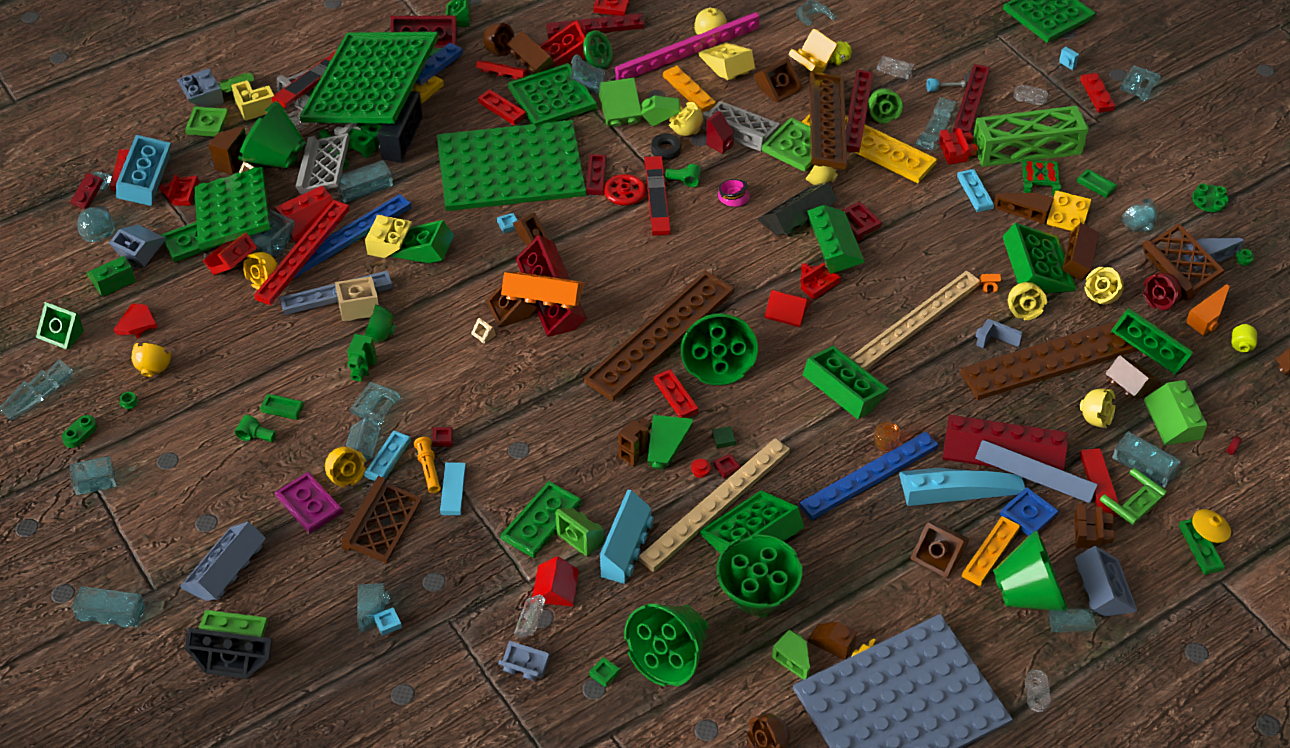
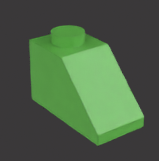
M653 96L641 103V115L652 127L681 112V101L678 98Z
M788 630L773 646L772 658L804 680L809 677L810 672L807 643L801 635Z

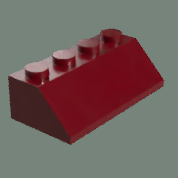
M390 16V32H437L439 38L434 48H443L449 43L457 44L458 19L456 16Z

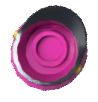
M729 179L722 182L719 186V200L729 206H743L750 198L749 191L747 190L748 183L738 179Z

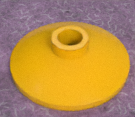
M1201 509L1193 515V526L1203 538L1214 543H1223L1230 538L1231 528L1228 522L1218 513L1208 509Z

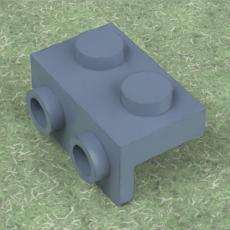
M509 641L504 658L499 660L498 664L504 667L503 671L515 675L516 671L524 673V678L535 681L536 677L543 679L551 654Z

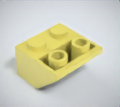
M377 215L365 239L367 255L386 258L399 250L412 225V221Z

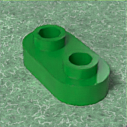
M84 415L77 419L63 432L62 440L64 445L68 448H75L81 445L96 431L97 423L95 418L91 415Z

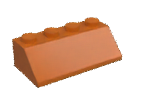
M513 271L504 272L501 295H506V299L518 300V297L525 298V302L536 303V300L543 301V305L554 306V303H560L563 308L573 309V306L579 305L585 282Z

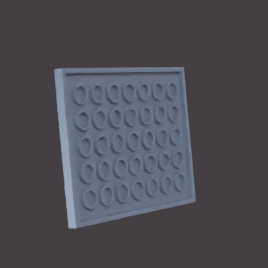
M941 614L793 685V690L830 748H963L1010 724L1013 720Z

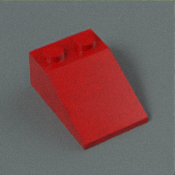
M576 20L539 45V47L551 56L556 65L555 67L567 63L580 62L586 59L583 44L587 33Z

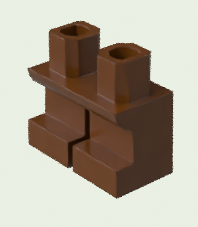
M642 418L639 422L632 420L618 433V458L633 467L638 463L639 453L645 454L648 452L651 436L649 430L652 428L650 421Z
M1077 504L1074 514L1075 548H1092L1093 546L1101 548L1102 543H1113L1114 530L1103 529V527H1112L1113 514L1102 513V507H1097L1093 510L1086 509V505Z

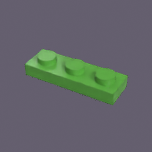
M205 610L199 628L264 636L268 620L266 617Z

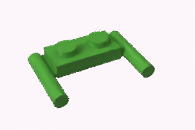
M1133 468L1129 474L1143 483L1144 486L1122 507L1105 494L1100 498L1102 503L1132 525L1146 515L1167 494L1165 489L1136 468Z

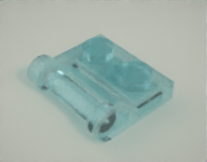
M575 55L571 61L572 71L570 78L599 93L600 84L604 78V70L594 67L582 60L580 56Z
M1133 65L1123 80L1120 90L1137 95L1141 100L1147 101L1150 97V92L1155 84L1160 81L1161 77L1157 73ZM1145 79H1148L1149 83L1146 88H1140Z
M369 382L351 406L350 412L371 421L376 426H380L387 412L394 403L399 401L401 396L396 391ZM383 398H388L377 414L374 413V410Z

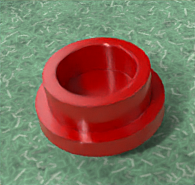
M696 459L691 464V471L698 478L706 477L711 470L710 463L705 459Z

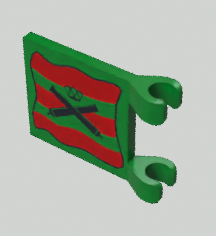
M1022 160L1023 193H1031L1032 185L1052 186V196L1061 189L1057 162Z

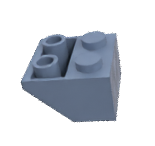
M210 69L177 79L189 102L209 108L224 104L221 88Z
M140 225L119 229L109 244L118 255L124 256L126 259L145 267L166 239Z

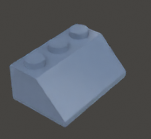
M1093 546L1075 557L1078 565L1076 567L1077 571L1082 576L1083 588L1088 593L1089 605L1094 612L1104 616L1138 611L1118 558L1097 546Z

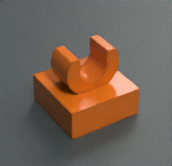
M982 274L979 277L980 285H984L982 288L983 293L987 292V286L993 287V293L997 292V285L1001 281V274Z

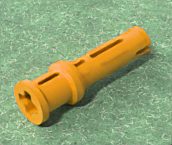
M420 437L414 441V447L418 451L417 459L422 463L428 491L430 493H437L441 490V486L433 461L435 453L431 450L432 442L429 437Z

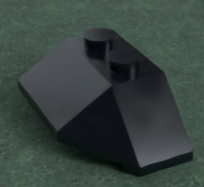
M188 627L185 650L204 673L248 679L270 660L273 638Z

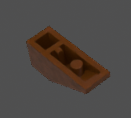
M997 193L994 209L1045 224L1053 198L1039 193Z

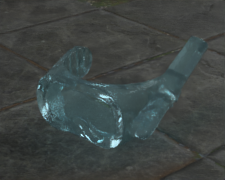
M808 0L796 12L797 18L808 26L812 24V21L806 16L812 13L821 12L825 13L832 20L836 18L829 11L828 7L822 5L817 0Z

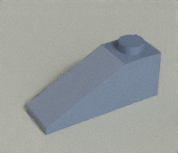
M1204 238L1196 241L1216 262L1236 255L1241 250L1244 240L1242 238ZM1187 244L1185 250H1193L1194 246ZM1183 254V258L1186 261H1191L1192 255ZM1195 255L1194 262H1204V256ZM1193 266V269L1198 271L1203 269V267Z

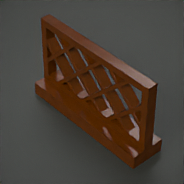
M1179 223L1151 242L1146 240L1142 243L1143 252L1161 272L1172 274L1179 280L1182 288L1181 294L1188 301L1194 297L1195 292L1224 274L1222 267ZM1178 230L1182 233V239L1172 238V234ZM1160 242H1168L1166 249L1158 248L1156 245ZM1170 243H1181L1180 250L1169 249ZM1184 243L1192 244L1194 246L1193 250H1183ZM1168 253L1179 254L1178 260H1169ZM1181 255H1192L1191 261H1181ZM1195 255L1204 256V262H1194ZM1179 266H1190L1189 272H1180ZM1193 266L1203 267L1202 273H1192ZM1206 267L1217 270L1213 274H1205ZM1191 277L1201 278V282L1193 286L1190 279Z
M378 476L342 537V549L347 551L354 549L387 563L420 505L422 498L385 483V478ZM386 491L395 493L396 498L386 500L384 494ZM409 499L415 503L413 506L405 508L402 501ZM398 502L401 509L391 512L388 505ZM385 506L387 513L377 516L376 508ZM404 514L405 521L396 523L393 516ZM390 517L392 525L382 527L379 520ZM376 521L379 529L368 531L367 524ZM395 529L396 537L387 539L384 532ZM381 533L383 541L373 543L371 536ZM367 537L370 543L369 545L361 546L357 544V541ZM386 545L388 549L386 555L378 553L376 547Z

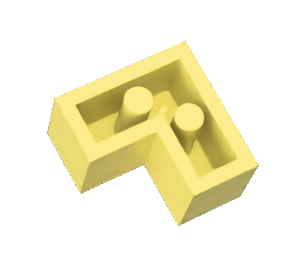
M248 80L232 85L235 102L245 121L268 113L265 110L273 103L272 96H274L270 86L252 90Z

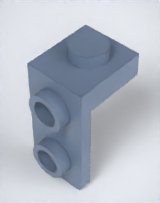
M987 319L983 327H979L975 337L978 338L976 346L984 348L990 336L1018 347L1023 333L999 322Z

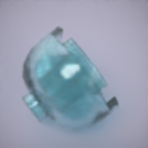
M1150 198L1142 200L1144 202L1142 205H1138V203L1133 205L1122 215L1123 218H1120L1129 230L1133 232H1148L1154 228L1153 224L1157 220L1158 210Z
M101 207L87 208L78 216L77 229L82 239L86 241L98 242L101 241L100 238L104 236L108 238L114 232L115 226L110 213Z

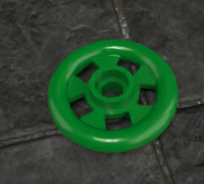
M600 31L589 32L583 44L585 57L592 67L604 70L612 62L613 50L611 43L604 33Z

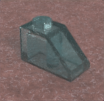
M383 583L358 585L357 622L360 632H364L375 622L373 615L385 611V604H389V592L385 591Z

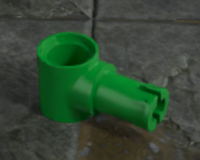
M689 164L686 168L666 169V180H681L688 187H696L699 184L701 168L696 164Z
M250 415L243 416L234 432L243 441H249L251 438H260L273 443L276 438V431L261 427L258 420Z

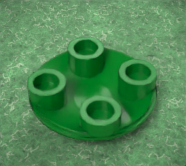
M1205 183L1199 184L1192 195L1194 204L1207 212L1221 211L1228 205L1229 201L1225 187H1217Z

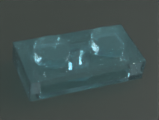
M1068 609L1065 612L1049 611L1048 613L1052 632L1094 631L1096 627L1092 609Z

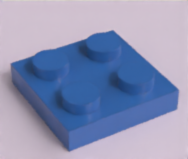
M1026 487L1001 509L1000 515L1019 524V529L1029 536L1033 531L1038 530L1040 532L1058 515L1059 511Z

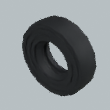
M663 133L652 139V154L654 156H662V160L674 159L681 152V141L673 134ZM670 144L673 147L670 149H662L660 148V145Z

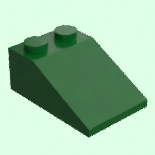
M444 220L410 227L400 249L389 256L423 263L440 262L444 259L454 234Z

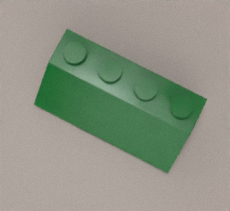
M826 205L807 210L813 232L830 274L865 263L844 211Z
M1130 307L1126 309L1111 330L1173 374L1179 371L1193 353L1192 349Z
M834 345L809 357L803 372V376L857 419L871 413L889 391L888 387Z

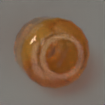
M891 422L880 423L876 427L874 434L876 447L883 451H892L897 448L901 435L899 427Z

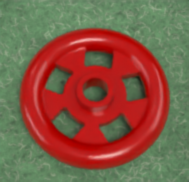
M630 174L613 176L604 186L606 198L617 205L635 204L644 197L646 192L644 182ZM633 186H638L639 189L634 190Z

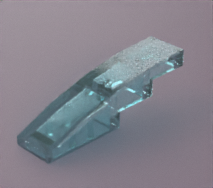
M59 359L47 372L41 370L29 384L24 381L0 406V412L9 420L15 419L49 396L74 371Z

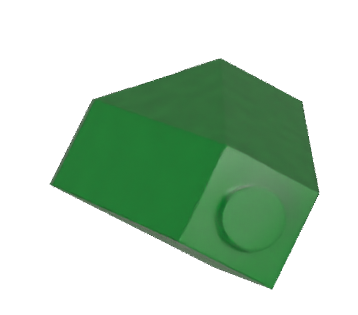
M653 415L648 453L649 466L658 470L670 466L693 428V419Z

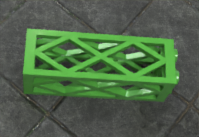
M1077 106L981 117L976 119L972 144L977 145V156L982 167L1022 162V160H1041L1081 155L1083 147L1086 146L1085 139L1089 133V127L1085 124L1083 114ZM1049 116L1061 121L1051 127L1039 124ZM1035 117L1029 121L1022 120L1023 118ZM1005 122L1018 126L1009 132L996 130L997 127ZM1051 140L1063 143L1053 151L1042 147V145ZM1007 146L1020 148L1011 156L997 152ZM1031 151H1032V152H1036V153H1040V154L1025 155V154H1027V153H1029V152H1031Z

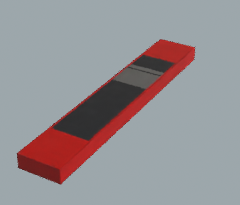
M336 51L272 96V102L278 101L284 108H287L314 88L320 81Z
M662 156L644 157L652 236L670 235Z

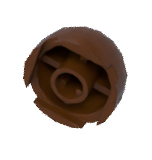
M505 23L489 25L483 35V44L487 51L497 56L508 55L511 49L507 43L514 37L512 27Z
M767 713L755 716L748 721L747 726L750 725V731L746 735L751 748H787L789 744V731L787 725L779 716Z

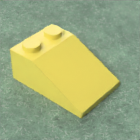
M723 43L698 52L699 56L718 76L726 78V80L734 79L739 74H748L750 70L755 69L752 50Z

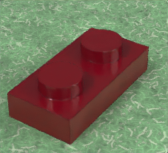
M86 173L70 203L87 211L104 180Z

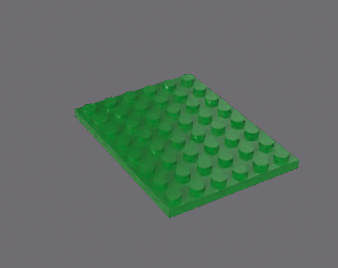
M346 33L299 116L300 122L395 123L439 38L438 33Z
M573 120L548 122L537 126L529 124L437 134L446 211L586 196Z

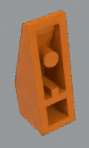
M1226 284L1192 308L1186 323L1203 336L1209 331L1213 332L1218 326V319L1230 286Z

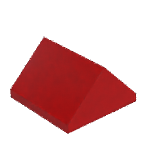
M771 290L765 318L800 327L811 299L779 290Z
M559 556L538 565L532 603L573 607L579 569Z

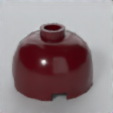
M1167 272L1156 273L1148 277L1143 284L1145 286L1143 297L1146 303L1154 309L1157 307L1166 310L1174 306L1181 297L1182 288L1179 280Z

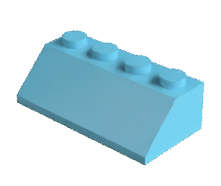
M629 489L625 494L600 553L601 577L625 584L627 577H631L633 573V562L638 560L641 551L640 545L645 544L647 528L652 527L654 517L651 516V507Z

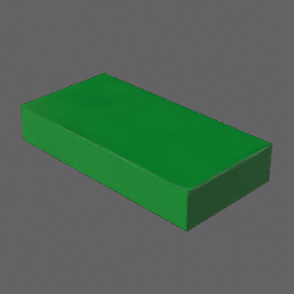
M1089 169L1084 171L1077 179L1079 184L1104 198L1110 196L1117 188L1115 183Z
M267 394L260 410L262 413L297 420L304 407V402Z

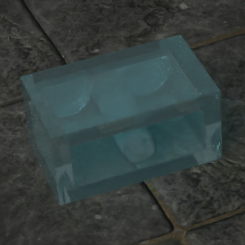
M110 456L70 464L71 483L76 495L116 487L115 469Z

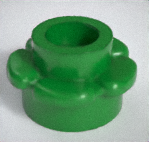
M1242 249L1236 253V260L1240 265H1250L1254 260V254L1248 249Z
M124 392L120 396L119 405L122 408L132 409L139 403L137 396L133 392Z

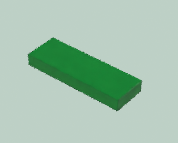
M1192 519L1180 521L1178 526L1203 574L1223 571L1225 566L1213 543L1203 538L1196 531Z

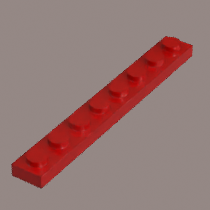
M336 200L330 203L255 292V300L270 306L350 211L349 205Z

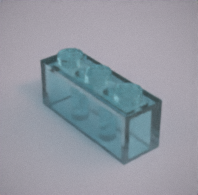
M382 160L342 174L336 190L345 203L393 186L392 175Z
M1129 431L1116 445L1112 457L1131 469L1136 468L1164 488L1177 473L1181 462L1173 455L1162 451L1155 445L1146 442Z
M80 586L72 605L76 619L85 622L96 621L101 624H117L122 627H137L145 608L141 594Z

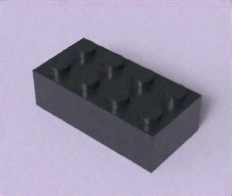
M411 91L395 123H383L382 128L378 130L377 139L380 142L379 152H381L382 160L403 162L423 119L420 92Z

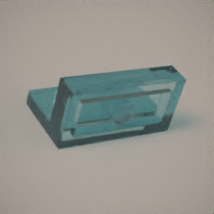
M367 418L362 419L351 427L346 446L358 450L363 454L365 460L369 461L373 458L381 427Z

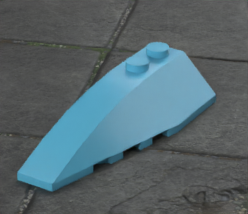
M947 468L899 472L907 506L1018 495L1025 489L1021 476L1001 472Z

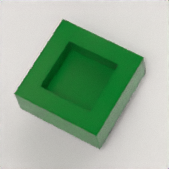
M604 657L589 671V676L605 688L620 674V669Z

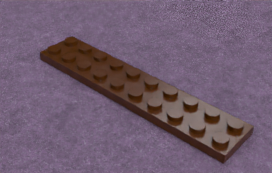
M811 71L809 76L810 164L846 170L844 79L842 76Z
M705 270L584 377V383L613 402L678 344L693 323L710 315L734 293V288Z
M1114 321L962 367L960 374L976 399L981 400L1139 350L1111 331L1118 322Z

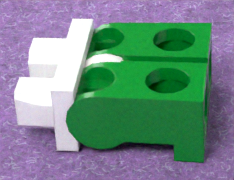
M345 123L344 128L337 126L334 129L335 136L348 133L350 136L348 148L361 152L362 157L367 159L377 150L376 148H379L380 142L377 139V132L382 128V125L377 123Z

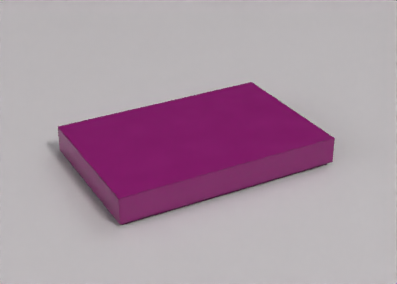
M309 472L275 492L278 500L309 534L343 513L342 507Z

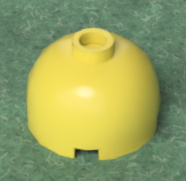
M706 8L696 17L695 31L699 35L727 24V19L721 10Z
M694 102L686 103L687 107H681V112L672 116L669 120L671 122L669 126L681 136L697 134L701 129L703 122L702 111Z
M814 166L805 180L813 185L829 181L833 183L838 175L836 173L837 169L826 166Z
M1098 267L1092 270L1086 278L1085 291L1087 296L1094 302L1102 305L1117 301L1124 290V282L1120 274L1110 267Z
M1030 282L1017 284L1012 288L1008 296L1009 309L1018 319L1031 320L1038 317L1043 312V307L1047 303L1046 295L1041 288Z
M1101 388L1092 390L1081 401L1080 410L1083 412L1085 420L1091 425L1107 428L1106 424H1111L1115 413V405H1112V399H1115V394L1111 389Z

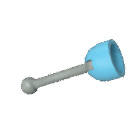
M928 78L927 91H937L940 86L966 87L967 82L940 83L937 79Z

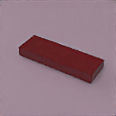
M589 154L586 195L603 196L607 155Z

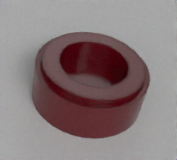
M1235 435L1226 453L1234 455L1242 438Z

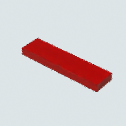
M1101 449L1081 450L1080 457L1089 481L1097 483L1093 494L1096 506L1102 507V513L1113 514V517H1119L1120 515L1100 501V498L1105 494L1119 504Z

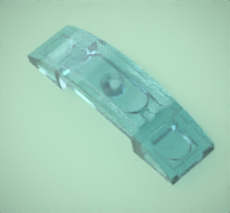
M942 97L939 98L934 108V113L924 132H921L915 146L930 151L936 147L939 142L940 130H945L956 105L955 101Z

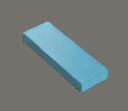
M971 169L958 172L957 177L976 212L994 209V203L976 171Z
M393 431L364 472L365 477L373 481L378 476L386 479L410 444L411 437Z
M445 463L440 507L441 515H461L466 470L465 463Z

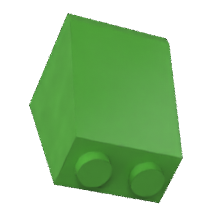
M634 78L601 82L599 100L606 125L619 127L622 124L634 125L640 122L641 109Z

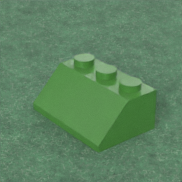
M1186 380L1166 383L1144 398V402L1164 445L1202 440L1207 423Z

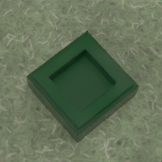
M731 426L712 429L716 449L736 445Z

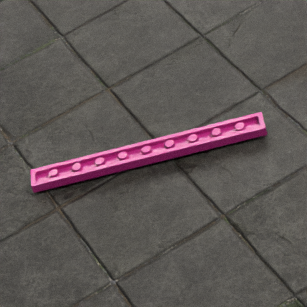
M755 12L616 66L615 80L634 78L759 29L760 16Z

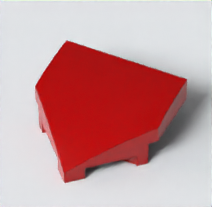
M175 174L172 181L165 185L161 184L158 188L174 206H188L192 204L195 195L194 187L198 186L199 179L197 176L179 179Z
M802 263L801 290L813 300L841 282L840 276L835 273L830 274L828 269H825V263L818 266H808L807 263Z
M131 304L113 330L117 335L134 334L138 339L145 330L155 329L158 325L147 305Z

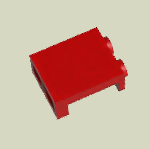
M244 233L234 242L223 243L203 259V262L212 274L215 275L233 268L254 251L257 246L248 234Z

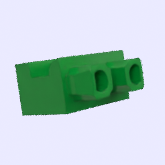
M354 334L347 350L349 359L347 364L351 369V379L361 382L364 376L370 377L368 366L369 364H376L377 355L373 337Z

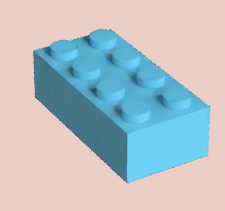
M136 135L116 183V198L152 206L170 158L171 143Z

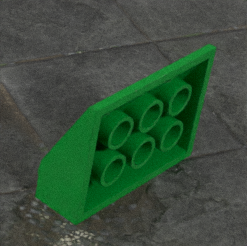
M1016 222L1002 236L1018 284L1023 282L1034 283L1044 293L1071 292L1076 290L1072 275L1062 270L1065 255L1058 236Z
M761 490L699 532L721 554L727 545L738 538L742 540L750 538L751 535L762 534L784 541L804 528V524L797 506Z

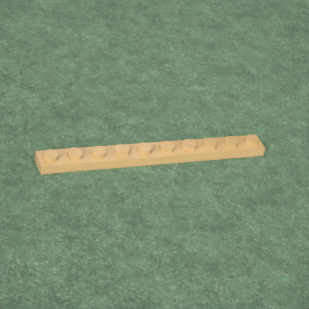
M966 270L849 358L864 370L869 369L980 285V280Z
M774 438L639 555V562L654 573L693 539L701 529L709 525L790 453V448Z

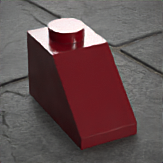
M717 111L707 119V146L723 154L733 147L734 132L722 113Z

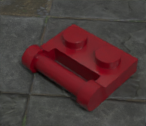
M860 201L842 210L847 217L849 216L860 227V229H857L849 222L856 241H860L865 235L881 228L882 222Z

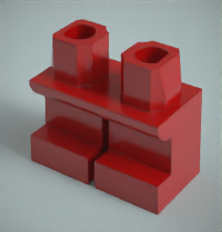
M961 128L957 129L954 133H949L948 130H940L939 145L948 165L968 162L969 156L977 155V145L971 144L973 140L971 132L963 133Z

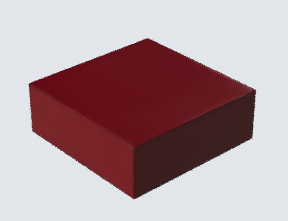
M433 427L432 446L452 447L453 427Z
M731 453L714 461V467L723 479L733 475L741 468Z

